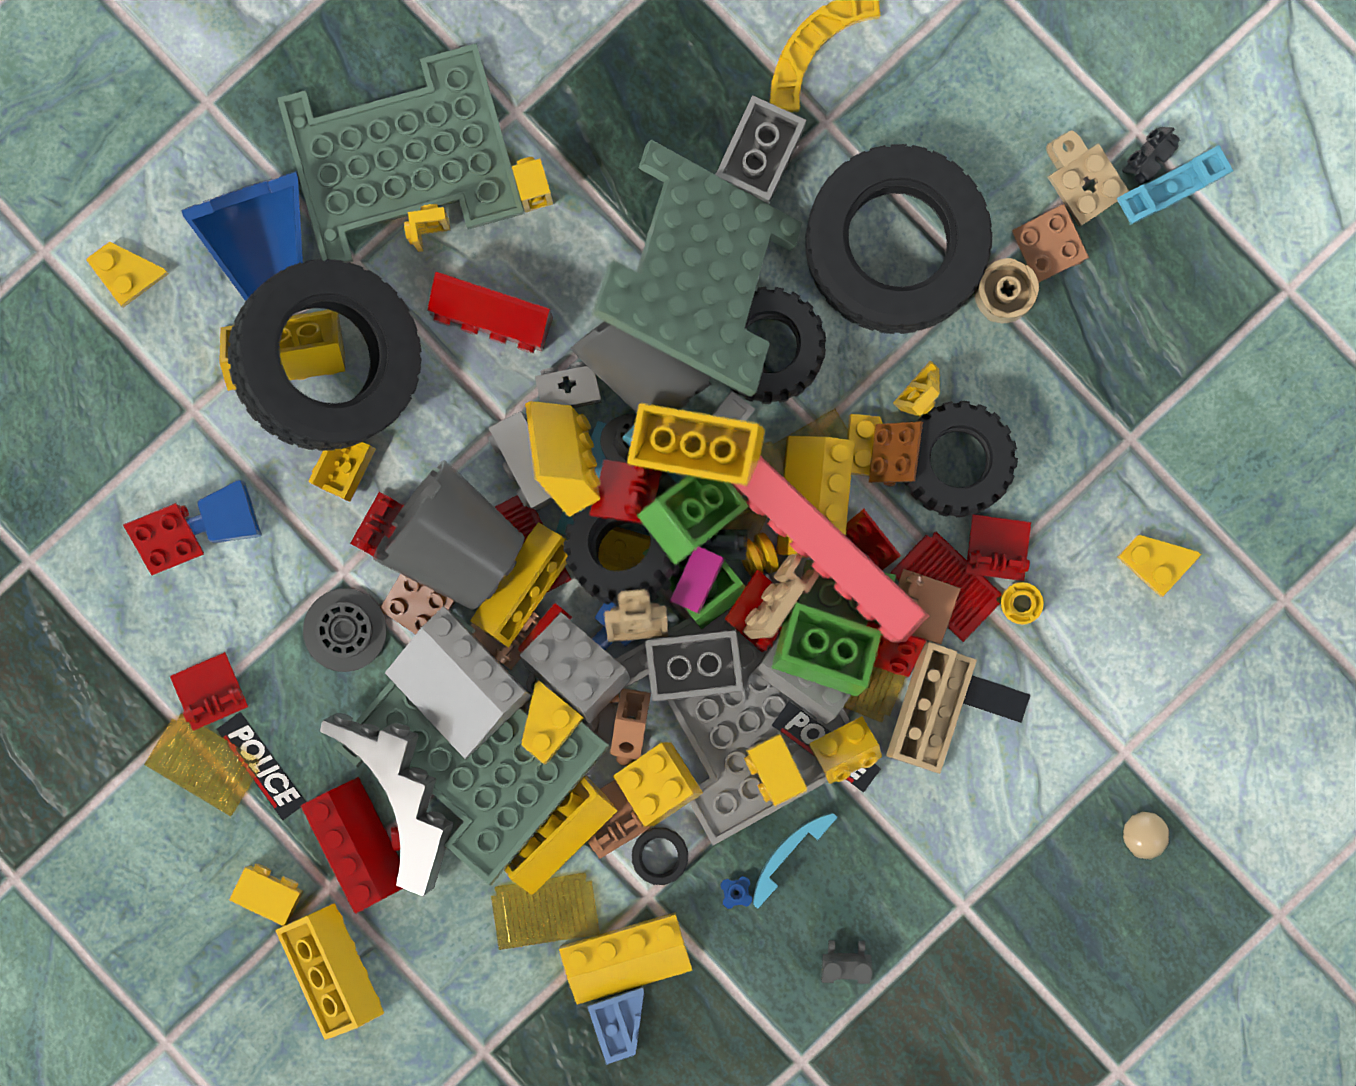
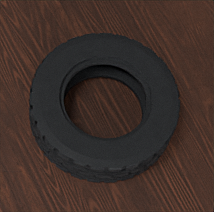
M891 144L890 147L883 145L851 157L849 161H845L834 170V173L822 185L812 205L805 235L807 264L811 277L815 281L814 284L820 294L826 298V302L835 311L841 313L842 317L852 323L859 324L860 327L871 331L877 330L879 333H913L943 322L959 310L973 294L987 269L990 259L993 233L991 232L992 223L990 213L986 209L985 199L982 193L977 190L978 186L969 174L966 175L963 172L964 169L953 160L950 162L946 159V156L934 150L933 152L927 151V148L912 145V147L906 144ZM887 194H904L923 201L933 209L945 230L946 254L941 267L931 277L910 286H890L874 280L859 267L849 245V226L854 215L867 202Z
M306 260L305 263H296L273 275L260 285L244 302L243 307L240 308L234 320L235 324L230 333L228 364L231 365L229 372L241 404L246 406V411L254 421H258L261 424L260 427L272 436L276 435L283 442L290 445L296 444L297 447L308 450L330 451L343 449L361 443L383 431L406 409L412 399L411 394L415 393L419 381L418 374L421 373L422 358L420 353L422 350L420 337L417 335L418 329L413 316L409 313V308L403 299L399 298L397 292L387 282L385 283L381 280L380 276L370 270L366 271L362 266L354 263H343V260ZM306 309H327L343 315L359 329L368 347L370 365L364 386L352 400L341 403L317 401L303 394L289 380L280 358V340L283 329L293 314Z

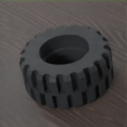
M767 287L757 288V291L754 292L744 329L746 330L752 323L761 319L778 320L792 330L797 344L796 354L793 361L785 369L776 373H761L757 391L751 397L730 387L731 391L737 395L744 396L745 400L750 402L755 400L762 402V404H771V402L777 401L779 403L786 402L793 396L797 397L812 384L825 358L826 334L822 329L823 322L820 316H816L813 311L814 307L808 301L806 303L800 299V295L795 292L791 294L784 292V288L775 287V290H768Z
M951 401L943 403L941 406L933 407L916 421L923 422L915 481L904 483L905 486L910 488L912 497L922 502L924 508L929 511L934 510L939 513L938 515L946 517H966L980 513L994 505L1007 492V488L1012 484L1015 477L1013 473L1014 469L1017 468L1018 458H1015L1017 447L1016 442L1011 440L1009 434L1012 432L1008 425L1004 426L999 421L1001 417L995 412L991 414L986 411L987 407L981 404L977 406L971 405L970 401H960L959 403H952ZM951 432L967 433L978 440L983 447L986 455V466L982 476L975 483L966 487H952L940 481L934 474L930 461L931 451L936 441L945 434Z
M592 504L571 516L575 522L573 525L568 524L565 531L569 540L564 541V552L568 555L565 560L579 584L592 597L595 596L600 602L606 605L612 602L617 607L619 606L618 595L621 592L637 590L648 591L650 601L652 602L659 598L656 592L661 588L667 591L672 586L669 581L671 576L678 577L681 570L678 563L675 564L651 533L648 553L633 568L624 571H611L601 565L598 552L606 534L615 527L628 523L639 524L646 528L643 523L590 516Z

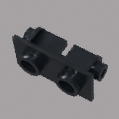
M1160 126L1153 129L1147 135V141L1140 150L1135 151L1128 158V164L1122 172L1136 174L1133 179L1140 185H1143L1145 182L1149 183L1161 168L1154 159L1158 157L1162 162H1166L1179 147L1178 142L1180 139L1173 134L1175 129L1173 127Z
M720 529L699 547L724 559L746 560L748 530ZM692 552L686 556V559H690Z

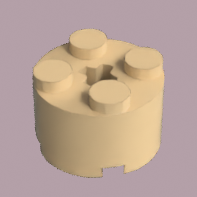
M1006 258L995 261L987 267L980 283L975 289L976 304L982 314L992 322L1011 323L1017 321L1034 305L1039 291L1038 279L1029 266L1015 259ZM1003 285L1006 289H1012L1013 292L1009 297L1001 293L1000 290L1003 288Z

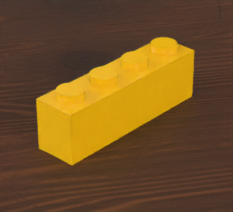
M538 522L515 558L517 563L509 575H504L498 583L499 586L490 599L486 598L482 602L470 622L509 648L567 564L565 559L568 555L564 552V541L566 539Z

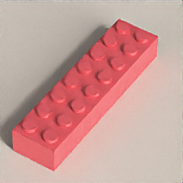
M761 455L748 486L731 483L741 496L745 494L749 498L746 503L755 513L760 514L762 517L766 514L771 519L767 524L777 534L783 537L788 535L793 540L789 545L799 555L805 558L810 556L815 561L811 566L821 576L827 579L832 577L837 582L834 588L843 597L849 600L854 598L859 603L856 609L865 618L871 621L876 619L882 625L878 630L891 642L896 640L905 642L930 616Z

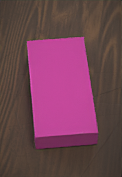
M701 547L693 550L670 601L699 614L724 562V558Z

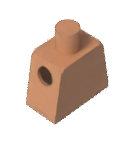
M624 688L621 690L610 752L613 756H617L616 761L621 765L628 766L634 762V759L641 757L651 697L649 692ZM633 716L636 718V720L628 719L627 717Z

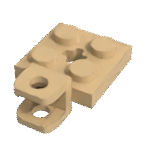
M1069 131L1047 144L1048 156L1058 169L1049 175L1048 179L1078 226H1082L1118 202L1117 198L1129 192L1099 143L1087 149L1080 136L1074 131ZM1063 144L1067 146V152L1063 149ZM1085 177L1089 180L1094 179L1096 184L1094 185L1095 190L1093 192L1083 190L1082 186L1085 184Z
M792 554L786 558L774 575V578L780 583L769 585L762 594L763 602L759 608L753 609L745 620L747 625L742 632L749 638L773 637L800 595L807 594L820 575L815 569H808L801 579L793 572L802 559L798 554Z
M646 590L621 592L618 595L619 606L612 608L611 611H604L608 642L668 637L666 606L650 603L649 592Z

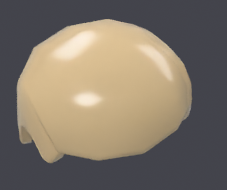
M1140 812L1131 816L1124 826V843L1135 857L1151 860L1160 856L1169 844L1167 824L1155 813Z

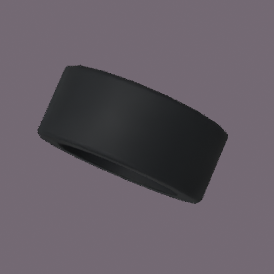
M654 827L645 831L636 839L632 849V864L635 872L643 881L653 885H667L676 881L684 873L688 864V849L684 840L677 832L665 827ZM656 838H664L670 841L678 853L675 867L664 874H655L649 871L642 860V852L645 845Z

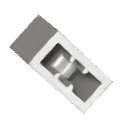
M583 361L570 364V369L558 371V367L543 369L540 371L541 375L535 376L540 402L571 405L573 408L601 403L596 374ZM565 380H570V383L573 385L576 384V386L571 388V393H566L564 389H559V387L564 386Z

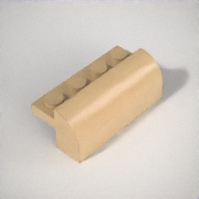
M925 642L911 676L887 750V757L938 774L941 773L976 665V659L959 654L952 649L931 642Z

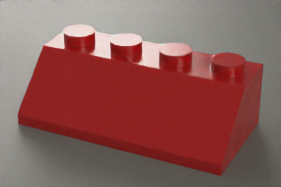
M435 272L427 309L429 314L433 316V321L449 326L450 322L462 325V331L473 335H478L479 331L489 334L490 340L500 344H506L507 340L517 343L519 350L534 354L535 350L542 352L553 321L551 309Z
M359 777L300 805L354 914L404 889L396 885L400 868V857L397 851H393L392 841Z

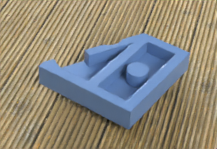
M643 986L587 1006L606 1064L636 1054L644 996Z

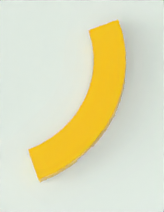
M833 0L808 16L795 30L781 52L772 79L770 104L788 112H799L801 84L812 58L830 38L845 28L867 20L880 19L879 0Z

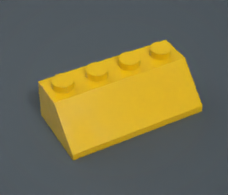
M323 310L292 315L288 320L281 335L280 358L289 380H304L309 377L334 375L346 371L345 350L339 313ZM234 325L220 327L219 363L228 391L236 390L235 385L232 384L229 372L231 365L228 364L229 338Z
M535 401L527 402L525 408L535 479L570 517L600 500L598 490L600 480L595 472L597 462L592 454L594 443L589 436L591 425L586 416L582 413L579 415L571 405Z
M639 403L627 464L748 486L760 459L765 429L757 423Z
M787 436L783 477L846 536L854 440L815 436ZM777 535V555L789 556L798 554L789 545L793 540L788 535L786 537Z
M585 775L504 871L514 883L533 895L618 810L600 788Z
M335 903L275 930L324 1040L356 1029L385 1014L380 998L375 993L368 977V972L361 962L355 943L351 939L343 922L342 914L338 911Z
M676 912L568 943L559 948L567 980L577 1005L692 971Z

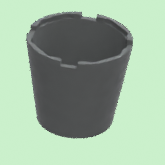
M603 321L570 348L578 358L636 413L638 412L639 403L680 410L690 402L689 399L711 385L709 381L711 376L606 321Z
M443 460L437 466L440 471L437 473L432 470L392 522V525L396 527L390 538L387 536L382 538L375 551L373 560L474 610L486 598L490 599L504 575H509L517 563L515 558L523 545L525 536L460 473Z

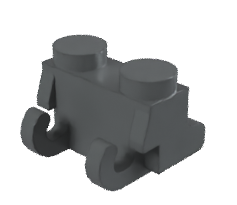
M828 940V954H823L821 982L834 983V980L857 979L858 984H870L872 959L871 955H865L864 957L865 941H858V953H834L835 940Z

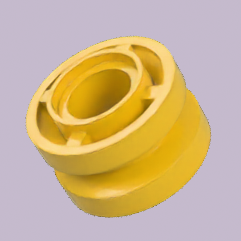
M763 532L756 534L754 542L748 538L746 560L741 561L749 575L753 577L757 570L763 574L764 570L768 574L777 572L779 568L777 553L767 535Z
M1016 582L1008 586L1003 592L1001 608L1004 615L1011 622L1021 625L1029 624L1035 621L1042 613L1043 597L1034 585L1027 582ZM1018 595H1026L1030 598L1031 605L1026 611H1018L1014 608L1013 602Z

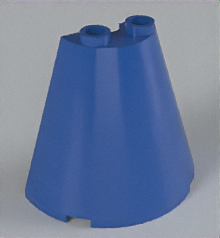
M296 172L249 185L181 210L185 220L245 301L260 285L279 271L296 263H303L299 185Z

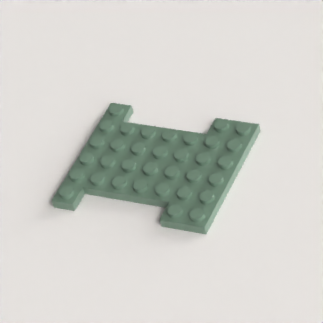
M477 43L421 58L420 62L427 83L425 88L314 118L306 90L277 98L319 253L323 261L335 259L343 260V263L353 262L346 233L406 217L408 212L419 211L423 205L438 204L439 208L460 202L467 230L524 214Z
M650 140L645 146L639 169L664 182L641 259L637 271L614 259L607 265L592 315L751 397L757 391L770 342L744 328L768 242L770 240L791 251L797 245L802 222L659 143Z
M451 610L472 634L476 631L457 613ZM391 680L356 722L372 724L380 730L393 723H400L408 726L411 732L419 734L409 768H421L427 771V775L436 778L432 794L464 821L445 843V846L488 885L494 883L610 747L581 722L545 765L521 746L528 715L519 708L469 758L464 759ZM338 741L334 746L356 767L363 763V760L341 742Z

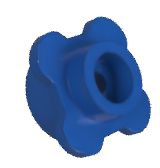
M740 877L739 880L732 881L724 879L721 882L720 886L724 890L725 896L723 905L726 908L731 909L734 905L741 904L746 907L752 903V897L748 891L750 885L748 878ZM734 890H738L739 895H734Z

